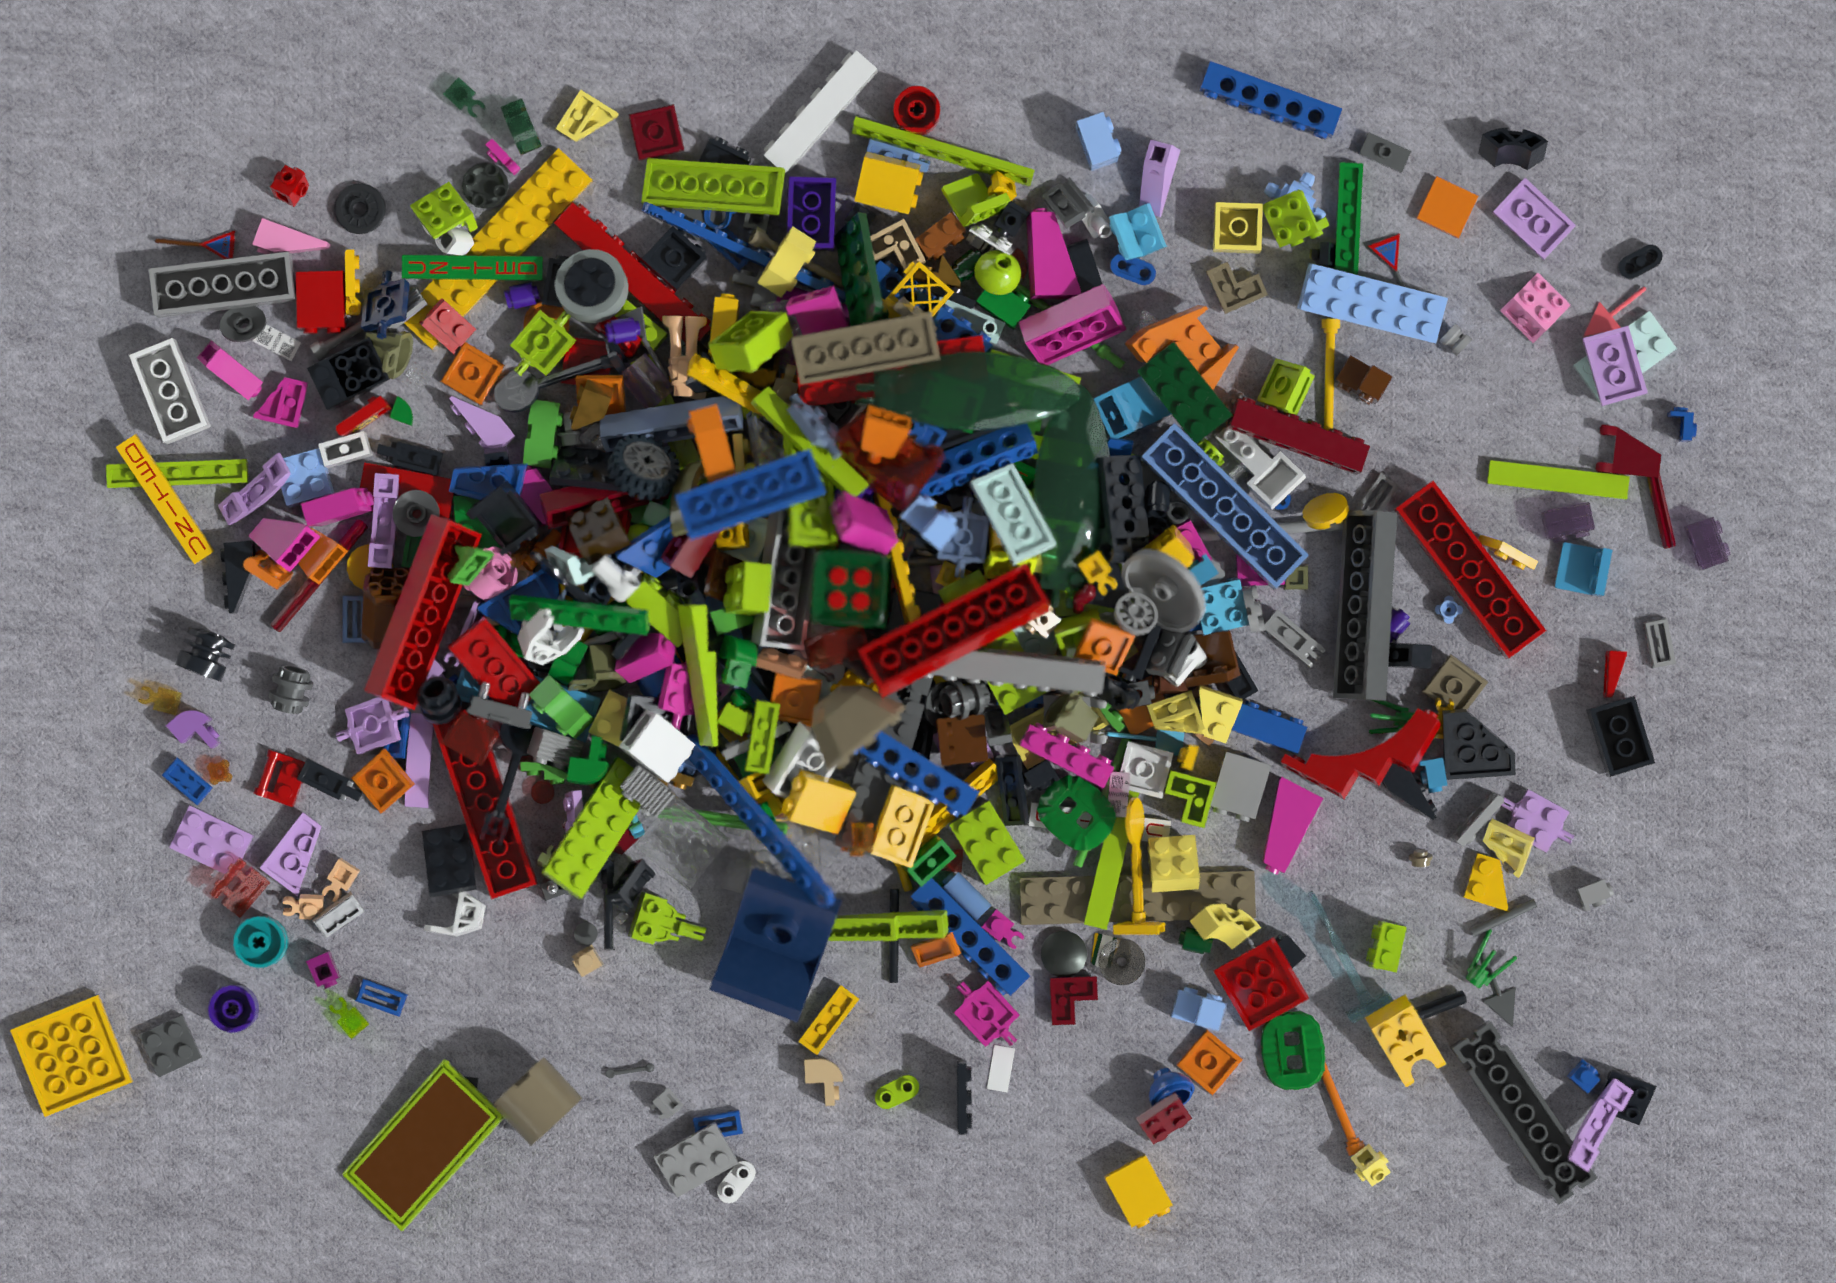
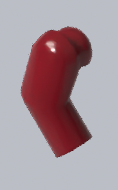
M1085 584L1083 589L1075 593L1072 611L1075 614H1081L1084 611V605L1094 599L1096 595L1094 585Z

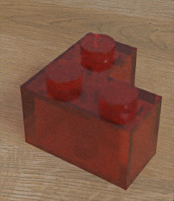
M852 626L803 640L810 668L818 666L819 670L843 664L841 659L849 657L850 662L860 659L858 649L868 645L864 626Z

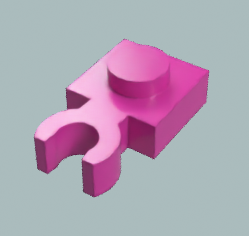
M493 139L485 144L489 149L486 153L495 163L500 160L513 175L521 170Z
M997 909L982 925V928L999 942L1005 937L1012 949H1016V946L1011 941L1012 937L1019 936L1022 940L1024 939L1022 933L1011 930L1014 923Z

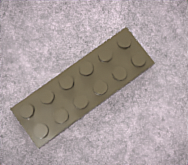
M931 312L791 338L800 384L940 359Z

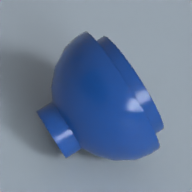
M1163 1068L1158 1070L1153 1076L1154 1082L1150 1087L1149 1101L1153 1107L1175 1092L1184 1105L1190 1100L1195 1088L1187 1076L1171 1072L1169 1068Z

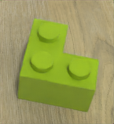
M1169 771L1164 794L1186 799L1180 822L1205 828L1216 782Z

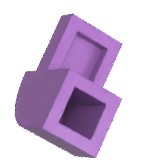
M182 712L166 725L179 742L183 744L196 733L211 749H214L221 743L218 740L219 733L211 725L209 727L206 726L212 718L204 712Z

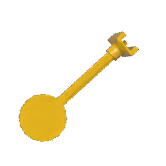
M1131 798L1126 810V833L1129 842L1132 844V921L1114 924L1113 934L1159 935L1160 932H1165V922L1146 921V912L1144 911L1140 842L1144 833L1145 817L1143 805L1139 798Z

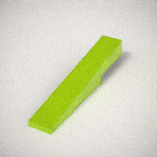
M678 605L699 744L702 746H718L716 652L708 651L707 605Z
M947 910L837 915L828 941H896L898 938H944L949 933Z

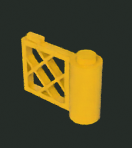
M920 261L917 264L911 262L903 271L906 274L904 279L885 300L882 298V303L889 312V319L902 317L894 310V306L899 301L895 295L902 288H911L912 302L910 303L914 307L915 304L929 303V312L932 313L933 317L954 291ZM920 268L927 274V284L913 285V274ZM930 278H932L937 284H930ZM911 279V285L904 286ZM941 286L947 294L941 300L931 301L930 287ZM928 287L929 301L914 302V288ZM931 303H938L932 310Z

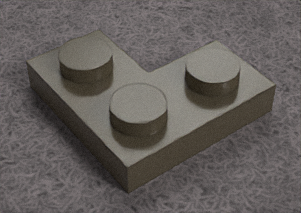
M1228 262L1206 271L1224 314H1228L1268 296L1259 274L1237 283Z

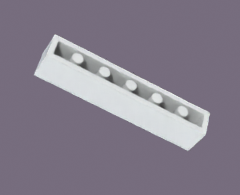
M857 50L853 55L849 52L841 61L843 66L838 72L833 70L825 80L828 83L823 89L818 87L810 96L812 101L808 106L802 105L795 113L797 118L793 123H786L779 132L781 136L776 142L771 140L764 148L766 152L764 158L774 167H783L785 169V177L878 72L877 68Z

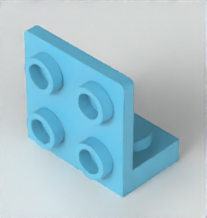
M1150 203L1126 213L1109 216L1110 229L1117 237L1119 252L1125 260L1144 257L1167 247Z
M1233 577L1227 579V582L1201 587L1205 598V613L1200 621L1204 635L1249 625L1240 579Z

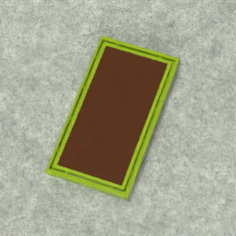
M443 1059L346 1168L342 1175L398 1229L404 1231L499 1125L504 1117L496 1110L493 1103L454 1068L448 1060Z

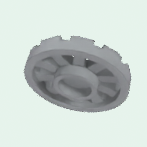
M1140 593L1123 595L1116 603L1114 609L1115 620L1118 622L1119 627L1132 635L1149 633L1158 620V611L1155 604L1150 598Z

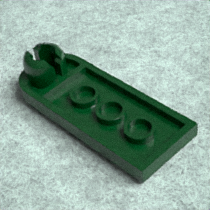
M858 212L835 235L838 263L841 269L842 285L844 286L846 297L845 303L848 308L851 326L889 319V312L882 303L866 213Z

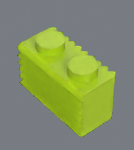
M727 703L717 723L743 737L744 733L750 734L753 718L751 714L748 715L743 709L740 710L739 707L736 708L735 705Z

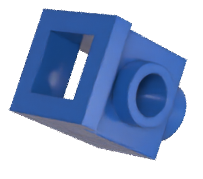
M1584 1059L1567 1075L1585 1093H1589L1600 1081L1598 1071Z

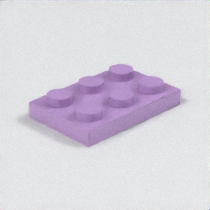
M1526 178L1492 212L1542 260L1576 226Z
M1629 326L1582 339L1601 407L1648 393Z
M189 805L169 848L234 878L254 835Z

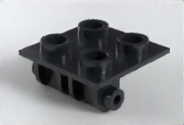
M1617 1070L1609 1071L1607 1075L1608 1081L1604 1089L1613 1079H1617L1634 1091L1624 1110L1618 1111L1616 1117L1640 1125L1657 1086L1639 1080L1636 1077L1617 1072Z

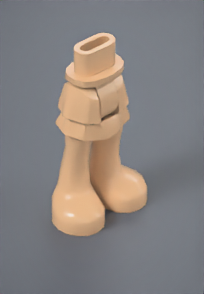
M662 316L663 325L669 329L670 358L668 359L670 366L668 371L672 380L671 385H674L673 396H692V390L686 385L687 376H689L687 371L691 357L697 354L698 332L700 328L706 325L707 317L685 316L686 356H681L683 316Z

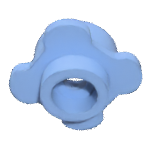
M1446 596L1444 601L1435 607V613L1440 614L1447 624L1452 623L1454 618L1463 612V607L1458 605L1452 596Z

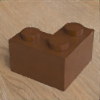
M1350 355L1336 377L1335 382L1338 383L1337 387L1348 394L1352 391L1359 395L1357 399L1366 405H1370V403L1375 405L1382 397L1393 376L1374 365L1370 367Z

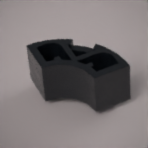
M1508 127L1498 128L1482 134L1478 154L1493 167L1502 164H1513L1529 170L1544 160L1548 141L1529 130L1523 129L1522 132L1508 131Z

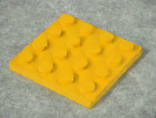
M99 995L10 1030L44 1117L133 1082Z

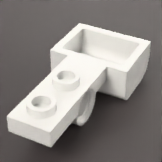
M1225 427L1215 437L1234 459L1254 476L1247 482L1248 488L1270 510H1273L1306 478L1305 474L1281 451L1271 459L1247 435Z

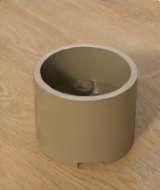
M543 1057L495 1101L493 1106L520 1136L532 1146L582 1099V1096Z

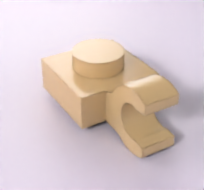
M787 363L783 379L776 378L772 391L787 405L791 406L793 403L790 401V397L797 393L798 383L792 382L796 366Z

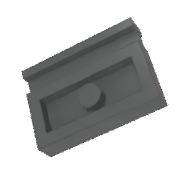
M1070 177L1067 178V182L1064 184L1059 183L1042 194L1044 202L1055 213L1066 229L1085 218V214L1095 211L1093 205Z
M1163 630L1146 666V671L1153 675L1166 677L1170 675L1178 678L1196 640L1192 634L1185 635L1182 632Z

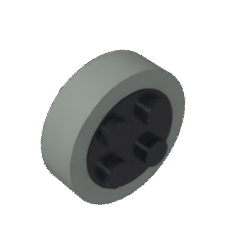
M584 250L573 254L561 265L555 279V290L564 310L572 318L585 323H598L613 317L623 307L628 295V281L621 265L612 255L600 250Z

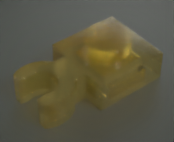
M143 686L141 690L149 693V698L146 700L138 699V702L142 704L153 702V710L177 716L183 693L162 687L158 688L157 693L150 687Z

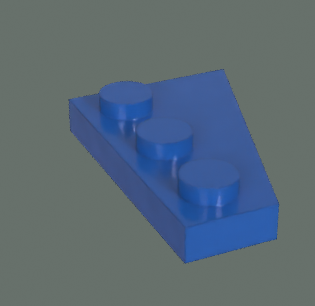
M528 463L457 467L453 470L449 492L481 500L508 480L521 497Z

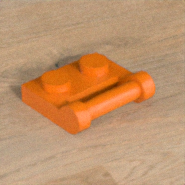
M263 549L257 551L254 557H249L244 561V568L248 572L275 589L287 583L294 574V572H288L270 558Z

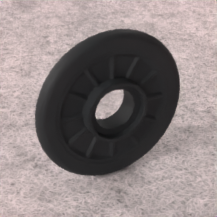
M356 183L349 185L339 193L335 201L334 211L338 223L346 231L353 234H366L375 230L382 223L386 206L381 193L376 188L368 184ZM359 202L364 203L367 208L366 212L363 215H356L353 209L355 204Z

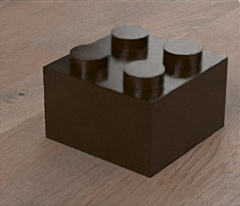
M608 497L566 517L577 547L588 565L599 561L605 555L608 556L630 545L619 515Z

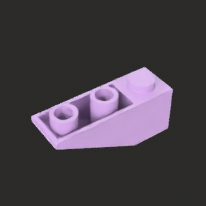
M1150 140L1143 166L1139 207L1150 203L1154 215L1161 217L1180 149L1170 144Z
M453 396L449 398L452 401L451 409L458 417L461 414L467 420L464 425L471 434L477 433L482 440L479 441V444L483 449L505 447L516 438L515 434L501 417Z

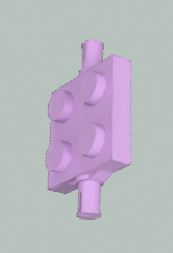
M379 697L345 709L348 719L347 729L336 732V736H339L336 738L339 742L351 738L357 754H363L399 741L401 737L397 720L408 717L409 713H406L408 709L404 707L394 711L391 702Z
M1527 789L1523 798L1517 804L1504 797L1505 803L1501 806L1512 812L1508 826L1534 837L1533 846L1547 853L1552 842L1557 838L1569 844L1572 842L1569 838L1573 839L1575 835L1563 830V823L1569 814L1568 810Z

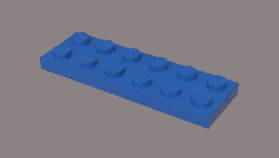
M808 449L675 495L690 540H694L826 493L811 450Z

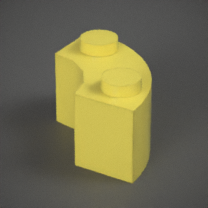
M792 226L778 246L776 254L768 262L757 283L779 297H782L786 291L791 292L798 281L795 277L804 263L808 264L815 254L812 249L816 241Z
M1227 904L1207 906L1190 920L1204 940L1208 938L1219 939L1231 949L1245 942L1261 928L1250 915L1240 909L1236 911L1227 908Z

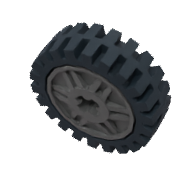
M635 434L631 435V437H624L623 440L621 439L616 444L608 462V472H611L610 477L615 479L614 484L616 486L622 485L620 490L623 492L629 490V495L632 497L635 494H638V499L642 500L644 496H646L647 500H652L653 497L656 500L660 499L661 496L665 497L668 492L670 493L678 478L680 466H678L680 463L679 459H675L676 454L675 452H670L671 448L668 445L662 446V441L659 440L656 443L654 442V437L646 439L645 435H640L638 438Z

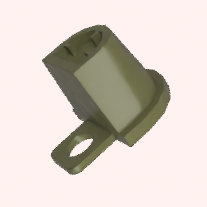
M378 330L366 332L365 339L371 338L382 361V371L387 373L390 379L399 377L410 361L413 351V336L406 331L399 333L387 332L386 338L379 339L377 338Z
M607 644L590 645L584 655L587 679L571 681L567 686L568 691L588 690V693L609 691L624 686L626 680L615 671L616 658L611 655L614 647Z
M1074 691L1072 694L1062 693L1047 710L1042 725L1046 730H1055L1076 743L1084 742L1099 716L1082 700L1083 696L1077 694L1078 691Z

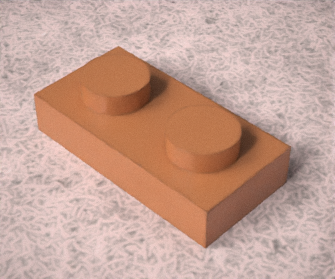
M763 647L757 657L756 666L801 679L807 669L808 661L796 655H787L776 649Z

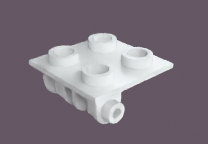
M983 224L980 227L975 225L969 230L970 234L966 240L969 241L970 245L979 250L984 241H986L981 252H984L988 244L992 245L989 251L993 250L994 247H996L995 250H1000L1008 255L1015 251L1011 247L1012 242L1002 236L998 239L992 235L993 231Z

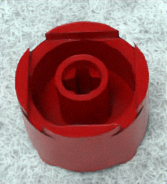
M911 86L898 95L894 102V119L899 129L920 136L934 130L940 119V103L932 91L923 86ZM915 106H919L920 110L924 112L919 113V116H914V112H910V110H914Z

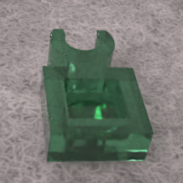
M459 77L443 93L460 111L466 106L470 116L475 119L478 116L473 112V108L475 106H480L483 110L486 108L480 100L472 99L476 92Z

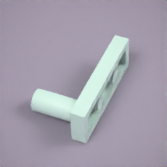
M947 300L945 302L954 310L952 315L957 319L964 317L973 324L971 327L973 331L978 334L981 330L991 338V343L997 344L1005 322L953 301ZM951 320L944 322L955 327L954 322Z

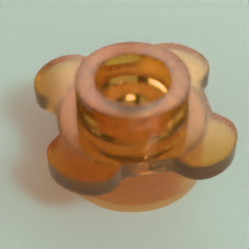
M224 759L219 763L210 762L207 765L211 784L217 785L219 782H230L233 776L229 772L230 763L228 760Z

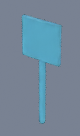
M1157 730L1156 737L1116 732L1106 733L1110 737L1155 741V748L1173 752L1175 756H1178L1180 748H1183L1184 732Z

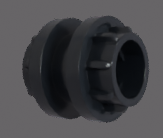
M430 677L417 690L416 701L423 717L428 722L448 724L460 713L462 701L455 684L450 679Z

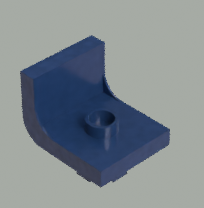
M753 867L729 939L709 990L798 1023L842 900L835 898L832 905L824 909L819 908L792 877L784 879Z

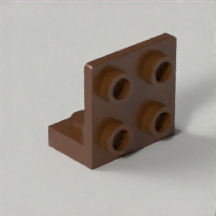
M711 548L701 562L702 565L709 566L704 593L723 602L724 596L727 593L725 574L728 567L733 562L739 564L744 561L717 548Z
M1230 630L1218 631L1208 635H1193L1205 652L1207 661L1201 668L1193 670L1192 675L1185 678L1187 687L1228 682L1240 675Z
M983 714L969 715L963 720H957V717L937 719L941 766L988 761Z

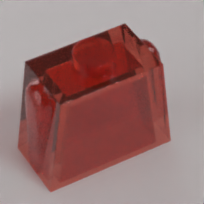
M459 712L440 743L484 766L489 753L499 737V732L487 725L489 720L476 715L473 717L466 712Z

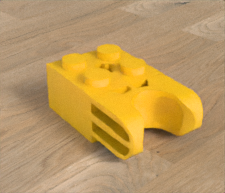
M1406 994L1365 1017L1405 1087L1415 1082L1411 1069L1418 1060L1427 1059L1437 1069L1446 1065Z

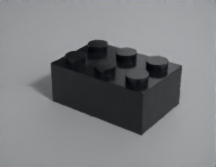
M1629 696L1586 710L1607 777L1655 763L1635 696Z

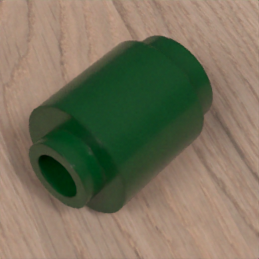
M972 249L968 250L953 262L954 265L951 268L961 282L964 280L968 281L975 275V265L982 256L978 249L975 252Z
M1186 927L1185 931L1181 930L1178 944L1182 945L1181 950L1202 955L1204 953L1210 954L1213 938L1204 940L1196 929Z

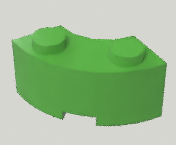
M536 400L531 405L528 418V433L525 438L523 464L528 463L527 465L551 469L552 461L557 459L559 446L555 445L557 428L562 427L564 413H560V403Z
M549 675L529 694L535 701L532 705L541 714L546 712L558 723L556 728L564 736L569 734L576 739L595 720L579 702L573 699Z

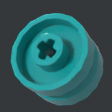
M256 916L245 920L237 928L233 947L237 957L244 964L252 968H265L277 964L285 956L289 945V936L286 928L279 920L270 916ZM264 937L265 940L263 942L266 943L265 946L259 945V938Z

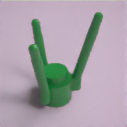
M1371 700L1399 712H1395L1394 716L1371 713L1370 716L1372 718L1393 721V725L1397 727L1370 729L1369 734L1396 733L1406 725L1414 715V712H1409V708L1400 707L1387 701Z
M1491 929L1486 932L1472 964L1467 969L1469 973L1465 977L1479 989L1483 984L1488 986L1496 976L1517 960V956H1513L1487 976L1489 971L1485 968L1496 954V951L1492 950L1481 965H1477L1492 932Z

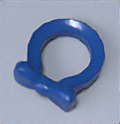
M705 210V223L714 230L724 229L729 225L732 214L736 212L726 211L725 221L720 225H716L710 219L712 210Z

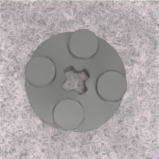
M1256 585L1242 588L1251 632L1266 631L1263 617L1259 618L1263 614L1260 600L1255 601V599L1259 598Z

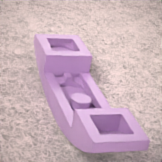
M277 453L262 466L264 470L241 491L232 492L218 505L228 525L234 524L268 501L287 481L291 472L280 453Z
M375 473L374 508L368 567L392 569L397 528L393 520V507L399 496V475Z
M419 713L411 714L406 774L415 785L405 793V807L429 808V782L434 727L432 723L428 722Z
M1613 1079L1591 1107L1577 1132L1568 1156L1570 1161L1586 1172L1590 1170L1600 1152L1597 1150L1618 1111L1624 1110L1634 1092L1617 1079Z

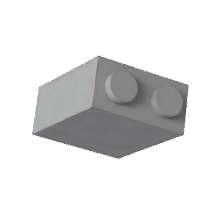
M1225 752L1210 805L1214 807L1213 812L1226 815L1227 811L1236 814V819L1249 822L1250 818L1256 819L1271 765Z

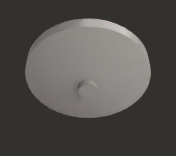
M1151 549L1140 550L1125 562L1122 568V580L1126 594L1140 593L1153 601L1158 611L1156 625L1172 632H1186L1194 628L1201 621L1205 613L1204 594L1195 577L1182 563L1166 553Z

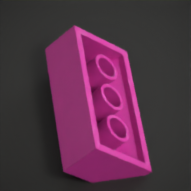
M1104 284L1019 322L1025 344L1039 364L1043 366L1050 365L1127 330L1118 308Z

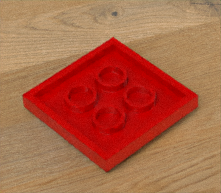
M1274 937L1213 970L1248 1031L1309 999Z

